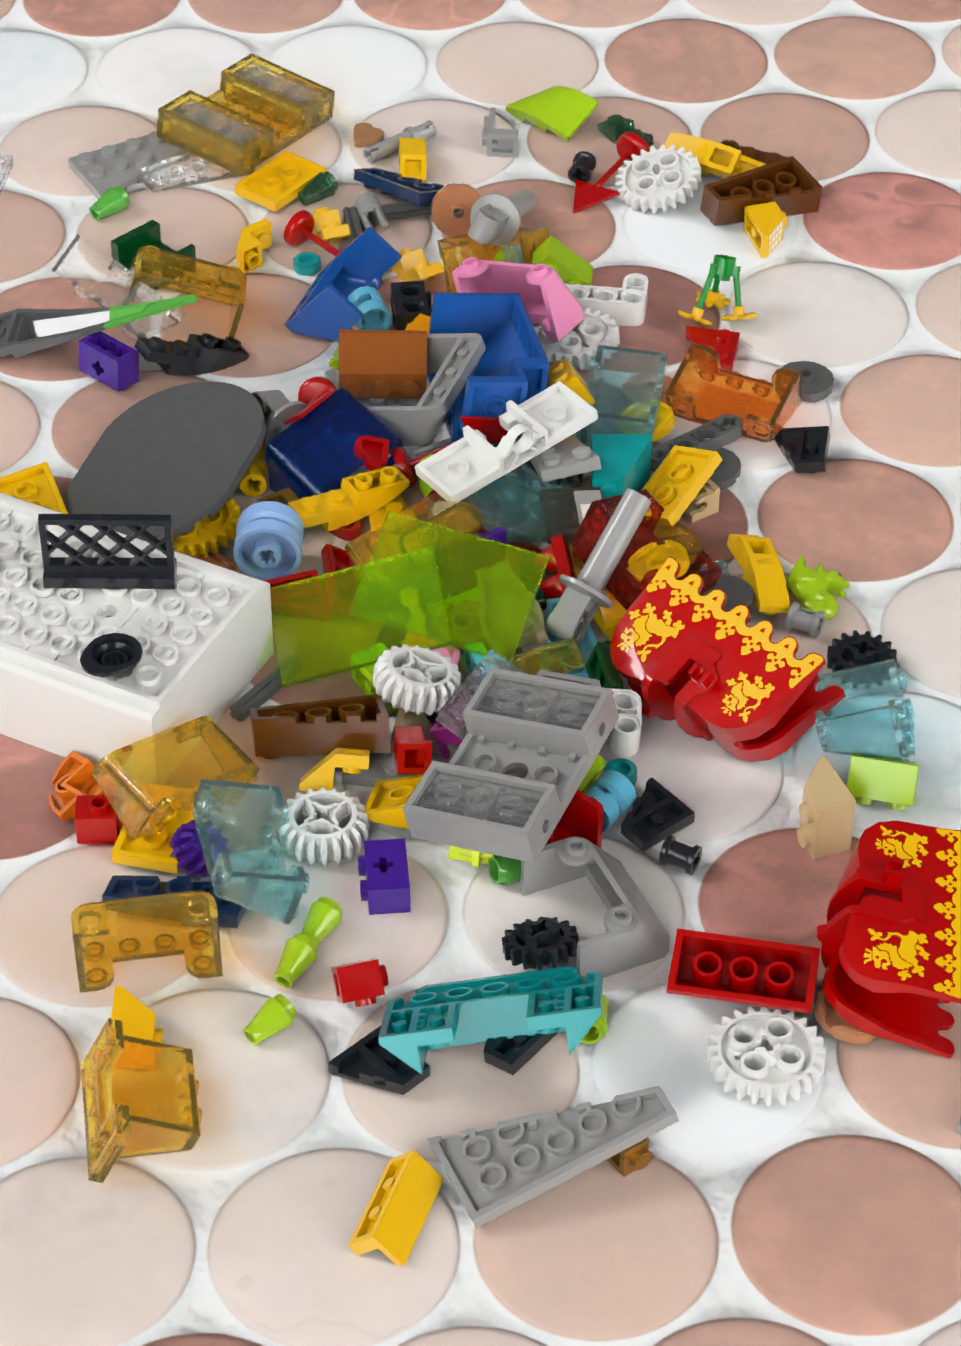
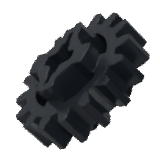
M854 630L853 636L842 633L841 640L834 638L832 646H828L827 668L832 669L831 675L833 677L841 675V683L843 684L850 680L853 682V687H857L859 683H864L867 688H870L871 682L882 685L883 678L890 680L892 672L896 671L897 650L891 649V641L882 642V635H877L874 638L871 636L870 631L859 635L858 631Z
M539 917L538 921L534 922L530 919H525V922L521 924H513V930H505V937H502L505 960H511L512 966L523 964V969L526 970L529 968L542 970L544 965L555 968L556 964L560 962L568 963V956L576 957L577 942H579L576 926H570L568 920L559 923L557 917Z

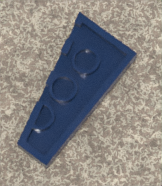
M379 168L354 169V180L364 183L365 188L380 189L382 194L396 195V199L412 201L413 205L417 207H428L438 190L444 186L438 183H422V179L402 177V174Z
M113 875L102 895V907L237 929L256 890V877H244V882H227V877L212 876V882H191V876H177V878L165 882L160 881L158 876Z

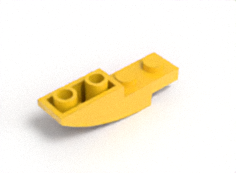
M670 132L665 143V149L675 145L676 151L681 147H684L685 153L691 151L693 157L698 159L702 174L707 176L711 173L721 178H727L766 165L742 155L741 150L692 135Z
M395 465L386 466L381 469L342 478L341 489L288 502V506L300 515L304 522V528L321 524L329 532L354 523L382 508L408 488L410 481Z
M729 534L727 546L744 572L742 579L753 590V603L758 611L766 615L788 613L790 603L786 580L778 554L770 538L759 537L758 535Z

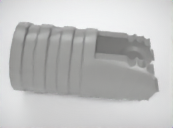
M365 192L359 195L355 201V206L365 230L369 226L373 228L381 225L384 230L389 228V223L376 194Z

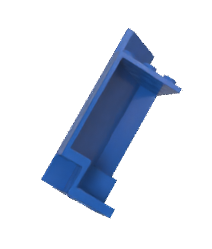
M434 293L429 334L478 333L481 335L486 346L474 375L467 376L466 388L458 402L453 405V410L445 422L451 440L458 441L464 437L463 427H465L460 416L499 417L507 412L506 402L509 400L519 405L546 389L550 364L518 293ZM427 374L430 383L436 374Z

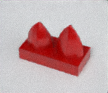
M562 534L551 537L552 545L541 551L533 562V566L541 570L558 571L557 574L548 577L539 585L546 600L561 598L566 587L558 580L561 574L576 578L570 547Z

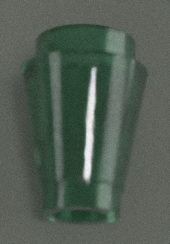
M319 172L302 191L298 192V198L304 206H308L333 196L338 189V183L330 172Z

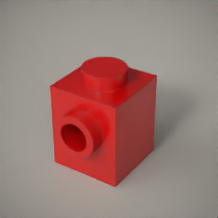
M76 796L74 821L77 844L116 843L119 829H122L126 820L125 808H119L118 796Z
M372 958L331 967L337 1001L339 1003L355 1001L356 1007L367 1006L377 1003V996L385 995L384 986L389 984L385 965H379L378 959Z

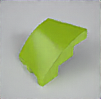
M553 86L508 104L505 110L521 122L525 123L528 120L546 133L549 129L568 142L596 110L599 102L576 89Z

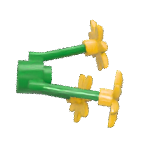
M714 255L702 292L697 291V306L693 307L691 314L678 310L680 316L703 325H712V322L702 319L704 303H706L707 308L714 305L719 309L730 305L731 302L725 300L726 295L720 294L718 289L720 280L730 281V277L733 276L734 314H726L721 316V319L724 321H736L738 319L746 320L757 317L755 312L745 313L744 306L741 303L739 279L741 267L735 266V257ZM713 279H714L713 287H712V289H710L711 284H712V281H713Z

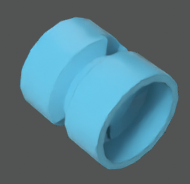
M369 286L359 287L349 295L348 300L364 314L355 324L358 330H389L393 323L392 315L377 289Z
M614 770L605 771L591 784V787H588L583 792L595 798L603 805L602 832L608 830L619 819V816L624 814L633 805L637 797L635 788L628 778Z

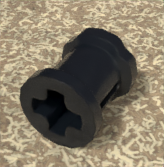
M581 151L574 156L573 165L568 170L570 181L576 184V180L588 182L591 179V172L596 167V159L591 153Z
M669 835L662 845L659 854V864L664 866L667 863L685 869V873L692 876L700 863L702 847L699 845L694 847L676 841L674 836Z

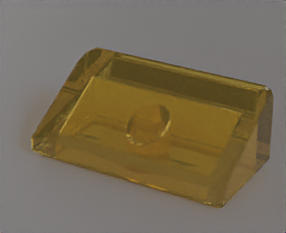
M574 637L517 654L511 661L517 672L536 675L539 669L565 674L585 667V662Z

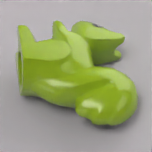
M801 555L792 568L786 583L787 590L803 603L805 609L814 612L824 611L825 620L833 618L839 610L838 601L833 595L845 598L847 594L844 589L850 587V584L845 581L837 570L825 572L823 570V563H820L815 570L806 567L805 558Z

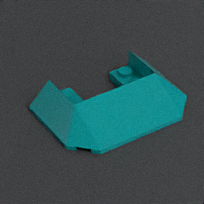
M565 966L426 985L416 989L415 995L405 1002L401 997L387 1002L378 1036L379 1045L420 1074L423 1073L427 1050L486 1042L488 1038H494L495 1041L498 1037L512 1039L513 1036L517 1035L534 1036L535 1034L566 1031L569 1053L571 1054L601 1016L602 972L590 971L587 973V976H582L577 972V968Z

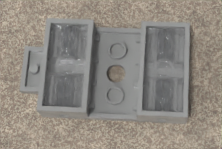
M490 668L462 713L468 732L449 763L431 762L403 807V812L412 838L535 863L619 717L612 689L601 687L600 680L540 669L536 675ZM519 767L528 770L525 778L505 775L515 773Z

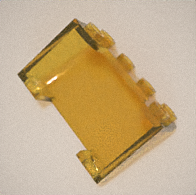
M204 715L107 754L97 763L92 774L130 838L134 840L142 835L146 838L157 835L164 829L162 824L175 811L182 808L185 811L192 810L202 800L209 797L213 800L219 799L220 802L228 801L229 804L239 801L246 795L245 790L257 780L258 777L256 775L260 768L208 715Z
M188 891L82 904L72 912V935L80 993L99 991L110 986L114 981L113 962L184 954L187 972L197 978L223 976L217 905L214 896L208 892Z

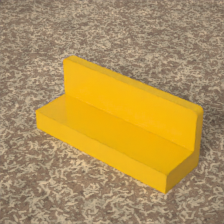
M415 1150L390 1159L348 1247L358 1256L379 1248L397 1266L404 1265L443 1183V1177Z

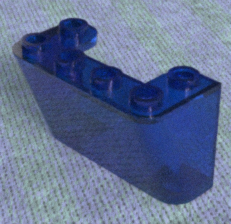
M341 388L333 392L331 396L305 417L292 423L287 429L268 442L266 446V461L270 490L277 492L289 487L299 499L331 490L341 489L342 478L350 476L364 465L363 460L357 458L353 453V447L358 437L368 435L390 440L389 454L391 456L388 458L386 466L395 464L391 450L403 447L402 440L346 388Z

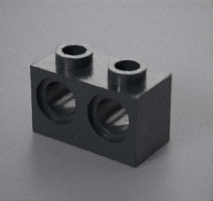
M424 280L390 283L394 330H405L406 326L419 314L431 317L430 291L425 292Z

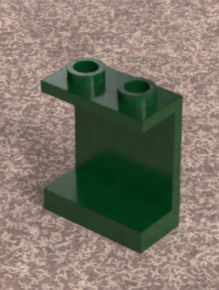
M151 220L110 241L112 263L154 291L197 269L195 246L190 244L178 251L168 247L161 242L160 224L155 220Z

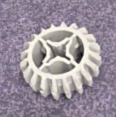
M403 644L401 648L392 646L390 650H384L382 656L375 663L373 686L376 688V694L382 696L385 703L391 702L394 709L402 708L405 713L412 711L417 716L420 713H426L428 716H431L433 712L442 714L444 709H451L452 704L455 703L456 698L459 696L461 673L458 672V666L451 663L450 657L441 656V651L433 652L429 650V647L424 649L420 648L417 644L414 647Z
M322 786L318 791L308 788L306 794L297 792L294 799H287L285 807L281 808L277 828L282 847L286 848L288 855H295L298 862L308 859L311 866L315 862H322L325 867L327 862L334 861L339 865L341 858L351 860L353 853H360L364 841L368 839L370 822L368 815L363 813L366 810L365 805L361 804L359 797H351L349 790L339 793L337 787H334L332 790H325Z

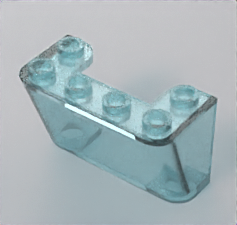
M598 345L596 356H590L588 373H593V379H588L587 384L596 402L591 406L597 410L598 420L577 431L575 437L584 445L590 447V449L592 434H652L653 442L664 387L668 354Z
M895 658L818 675L819 682L817 687L819 692L828 686L835 685L842 688L846 695L825 714V718L823 710L816 711L815 725L823 752L910 762V756L915 755L913 743L915 742L913 731L915 729L913 719L915 713L911 698L905 699L902 688L907 687L906 676L903 668L897 669Z
M202 779L194 799L193 815L214 895L289 925L292 919H295L298 915L299 902L302 895L308 891L309 875L301 865L293 864L288 873L284 863L285 853L279 846L278 830L281 822L287 818L288 803L283 800L280 786Z

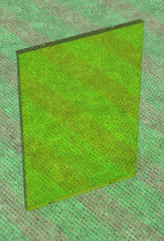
M388 511L349 615L511 664L537 590L542 582L549 557Z
M433 546L270 588L272 624L283 687L374 665L378 658L382 656L383 651L390 650L392 646L401 648L403 644H406L409 647H414L417 644L420 648L426 649L429 647V650H434L452 645L449 620L447 619L439 577V567L437 566Z

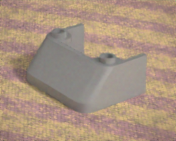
M478 333L427 334V374L436 375L417 406L365 407L364 412L376 437L390 440V446L424 447L430 445L452 412L453 405L458 402L466 388L467 376L474 375L485 352L486 346L481 335Z
M569 837L545 845L535 863L521 860L520 892L523 896L586 876L608 909L604 914L603 920L607 933L577 942V972L580 975L587 976L588 972L596 971L602 972L604 978L659 960L667 955L670 941L668 932L623 864L609 853L585 838Z

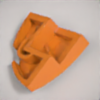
M72 750L57 768L51 780L55 785V799L51 793L48 797L54 813L62 821L75 818L76 796L114 795L121 788L114 779L97 770L89 759Z

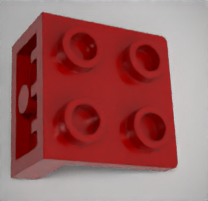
M577 789L546 845L569 837H582L601 848L603 805L595 798Z

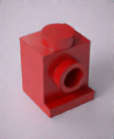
M395 726L393 758L397 774H425L431 764L432 741L429 738H424L421 726Z

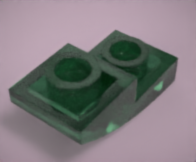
M611 115L606 121L597 124L598 130L614 144H616L623 133L633 132L641 136L649 147L654 145L653 135L641 132L640 129H635L634 120L624 118L622 115Z

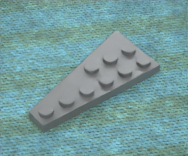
M210 116L200 117L198 119L211 124V132L205 139L174 125L172 128L153 131L148 135L130 138L125 142L115 145H106L95 151L80 153L78 156L68 158L69 168L98 200L110 187L121 186L127 191V186L130 184H140L170 167L169 162L177 158V160L181 161L186 158L188 151L192 149L200 150L221 137V128Z
M656 1086L616 1095L610 1102L593 1106L590 1102L577 1104V1109L557 1113L555 1109L499 1122L496 1128L478 1132L474 1128L460 1131V1136L442 1140L441 1136L427 1139L477 1229L678 1122L677 1113L661 1087Z

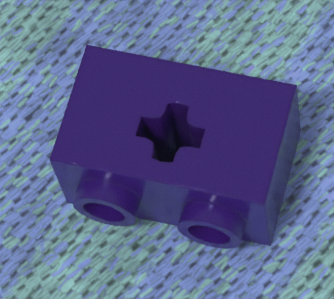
M102 331L78 340L80 371L118 392L139 382V352Z
M405 839L364 841V855L358 856L359 876H366V880H360L361 901H368L369 915L411 912Z

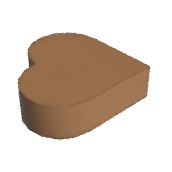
M359 123L354 126V147H369L384 140L383 130L373 128L369 123Z

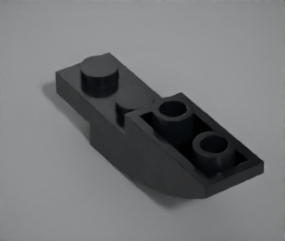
M203 333L202 335L190 334L187 342L182 340H175L174 342L165 341L156 336H151L150 338L138 337L134 346L146 361L157 363L167 375L182 376L211 373L237 365L249 357V354L241 346L239 340L229 336L225 339L217 338L208 333Z

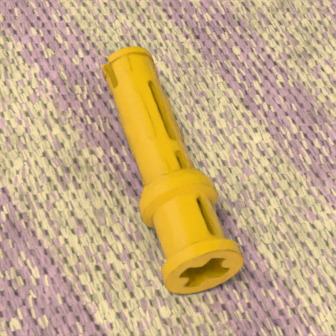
M264 441L240 481L241 491L251 497L262 495L267 488L265 478L268 474V466L264 462Z

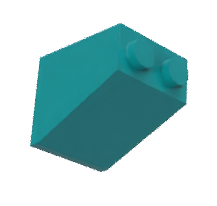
M592 434L591 450L600 457L601 469L591 471L590 490H600L606 524L609 522L626 489L640 492L650 479L652 434Z

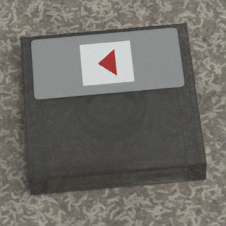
M601 487L540 490L539 497L548 544H551V537L561 534L568 544L597 543L608 523Z

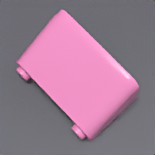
M470 257L463 260L462 264L452 271L457 293H518L531 323L542 325L547 341L559 342L584 319L581 304L556 271L546 264H520L478 260L476 257Z

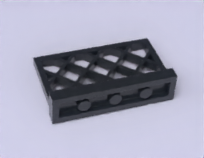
M39 514L38 527L44 567V588L175 589L177 559L174 555L171 515ZM47 525H59L66 531L57 537L47 530ZM84 525H89L99 531L94 536L89 537L80 528ZM116 526H126L132 532L123 538L112 529ZM149 526H164L165 532L156 538L146 529ZM72 535L84 543L77 550L65 543ZM105 535L117 543L110 550H107L98 543ZM138 535L150 543L142 551L130 543ZM59 548L69 556L51 557L50 553ZM91 548L100 554L101 557H85L82 554ZM124 548L134 557L119 558L115 554ZM158 549L167 558H151L148 555L153 550Z

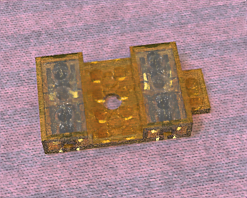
M251 53L221 71L220 90L210 96L204 97L189 90L159 108L156 137L167 141L171 145L180 147L192 155L199 156L213 165H218L234 175L242 176L330 120L333 115L335 91Z

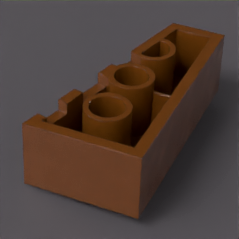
M791 156L704 185L700 211L714 226L744 222L745 206L775 201L781 211L785 212L786 216L818 212L823 186Z
M377 694L250 708L253 746L256 757L262 756L265 759H274L280 756L328 755L335 748L370 750V753H392L389 715L382 696Z

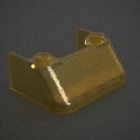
M152 245L143 246L137 250L129 269L124 305L132 304L138 282L188 295L194 294L196 297L231 305L228 336L234 338L246 297L247 277L241 269L162 250Z

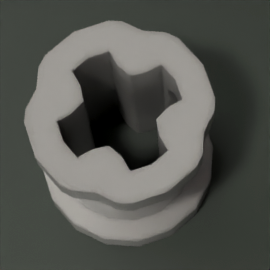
M794 602L788 611L785 628L788 630L795 628L808 632L811 637L817 638L824 625L825 613L821 610L814 612L801 608L799 603Z

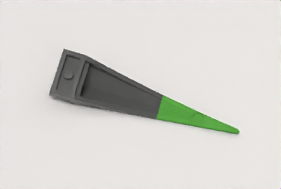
M191 294L146 303L82 309L18 308L0 314V358H4L9 354H12L14 358L199 300L196 295Z

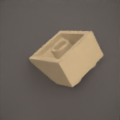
M826 756L819 758L803 788L802 804L799 805L801 818L800 828L797 829V839L800 846L807 849L813 860L850 850L856 800Z

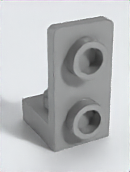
M490 107L489 116H484V130L482 131V146H487V156L518 157L519 129H495V107Z

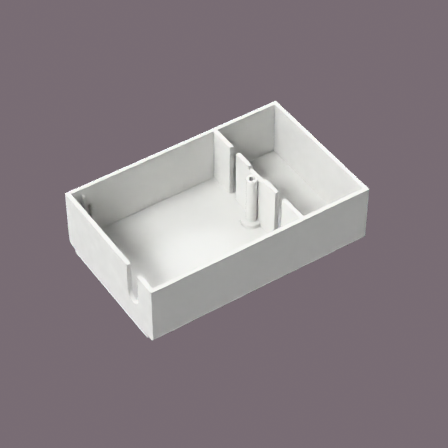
M0 492V734L65 758L73 750L89 759L98 770L139 785L145 783L163 786L274 654L270 583L174 551L175 558L177 559L175 589L44 588V567L38 516L39 514L63 513ZM47 525V530L57 537L66 531L59 525ZM84 525L80 528L89 537L94 536L99 531L89 525ZM116 532V533H118L120 536H122L123 538L127 536V535H125V534ZM73 535L65 541L75 550L84 544ZM106 535L98 541L107 550H110L117 544ZM137 538L130 542L141 551L150 544ZM59 548L50 553L51 557L69 556ZM91 548L82 554L85 557H101L100 554ZM124 548L115 554L119 558L134 557ZM158 549L153 550L148 555L151 558H167ZM123 633L135 637L141 643L143 650L141 660L129 677L114 681L90 675L82 669L80 658L83 651L93 639L104 634Z

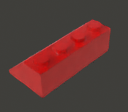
M677 928L666 993L811 1013L818 975L820 948Z

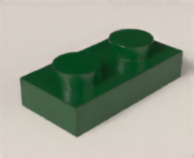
M597 642L585 665L589 678L600 680V685L603 688L623 689V681L620 679L618 670L612 662L609 644Z

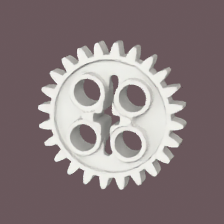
M664 144L661 145L659 150H656L654 146H651L649 152L641 149L640 156L632 154V161L625 160V167L618 168L619 175L615 176L617 181L615 183L616 188L620 193V200H624L625 206L632 205L634 211L641 207L642 213H645L650 208L653 214L657 212L658 208H662L666 212L667 206L670 205L676 209L677 202L685 204V197H694L693 190H699L698 183L702 182V172L697 157H693L691 151L685 153L684 147L676 151L675 145L665 149Z
M587 308L583 312L584 319L559 342L547 341L541 324H536L534 330L549 363H554L558 360L563 361L567 358L573 367L577 366L579 370H583V365L587 364L590 367H594L593 362L603 363L604 357L611 358L612 351H617L620 339L619 327L616 325L615 319H610L609 314L601 316L600 310L591 313V309Z
M747 1005V1014H742L739 1010L734 1009L733 1019L723 1016L721 1025L715 1024L713 1026V1035L708 1036L706 1060L709 1061L708 1070L709 1072H715L714 1081L716 1083L725 1081V1092L737 1089V1099L739 1100L747 1094L751 1096V1104H755L759 1098H764L766 1105L770 1106L772 1098H777L782 1105H785L786 1096L790 1095L798 1101L800 1099V1090L810 1094L812 1084L818 1085L820 1083V1075L824 1074L826 1048H823L824 1038L817 1036L816 1026L807 1027L808 1018L803 1017L795 1020V1011H790L784 1015L781 1014V1009L775 1008L773 1012H768L767 1007H761L760 1011L755 1012L751 1005Z

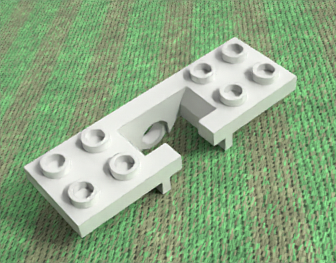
M558 381L519 405L512 400L506 402L507 412L499 416L500 426L508 431L506 436L503 435L496 448L487 441L486 436L478 429L473 430L467 425L463 427V438L415 465L416 475L453 506L598 420L597 410L561 381ZM521 433H523V435H522V437L519 439V441H517L516 443H514L515 440H516V438H517Z

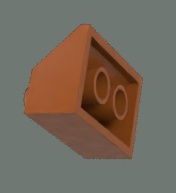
M339 329L338 398H422L427 386V331Z

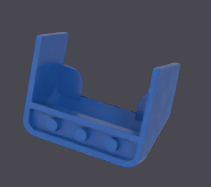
M369 226L323 268L284 326L294 334L335 342L339 339V329L353 330L351 327L364 316L348 300L349 295L354 290L364 286L373 287L378 290L383 284L380 279L384 273L402 258V255Z

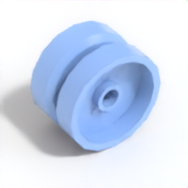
M276 501L258 502L242 511L237 521L236 538L233 548L234 560L239 569L248 576L262 581L294 573L301 562L304 540V522L300 515L290 506Z

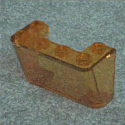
M692 343L665 392V402L671 406L675 416L702 425L722 415H737L743 421V437L767 443L775 439L802 403L801 373L789 368L777 369L772 376V383L764 379H756L736 371L731 372L721 369L720 358L714 348Z

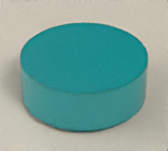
M312 252L300 253L293 259L294 271L302 276L315 275L321 270V259Z
M617 758L609 761L604 767V772L607 770L617 771L626 776L633 786L637 781V766L632 761Z

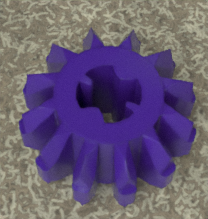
M197 818L182 824L173 833L172 840L168 843L173 849L170 857L178 861L177 868L183 867L187 876L195 875L199 880L219 871L229 855L224 848L227 841L220 838V830L212 829L210 821L204 823Z

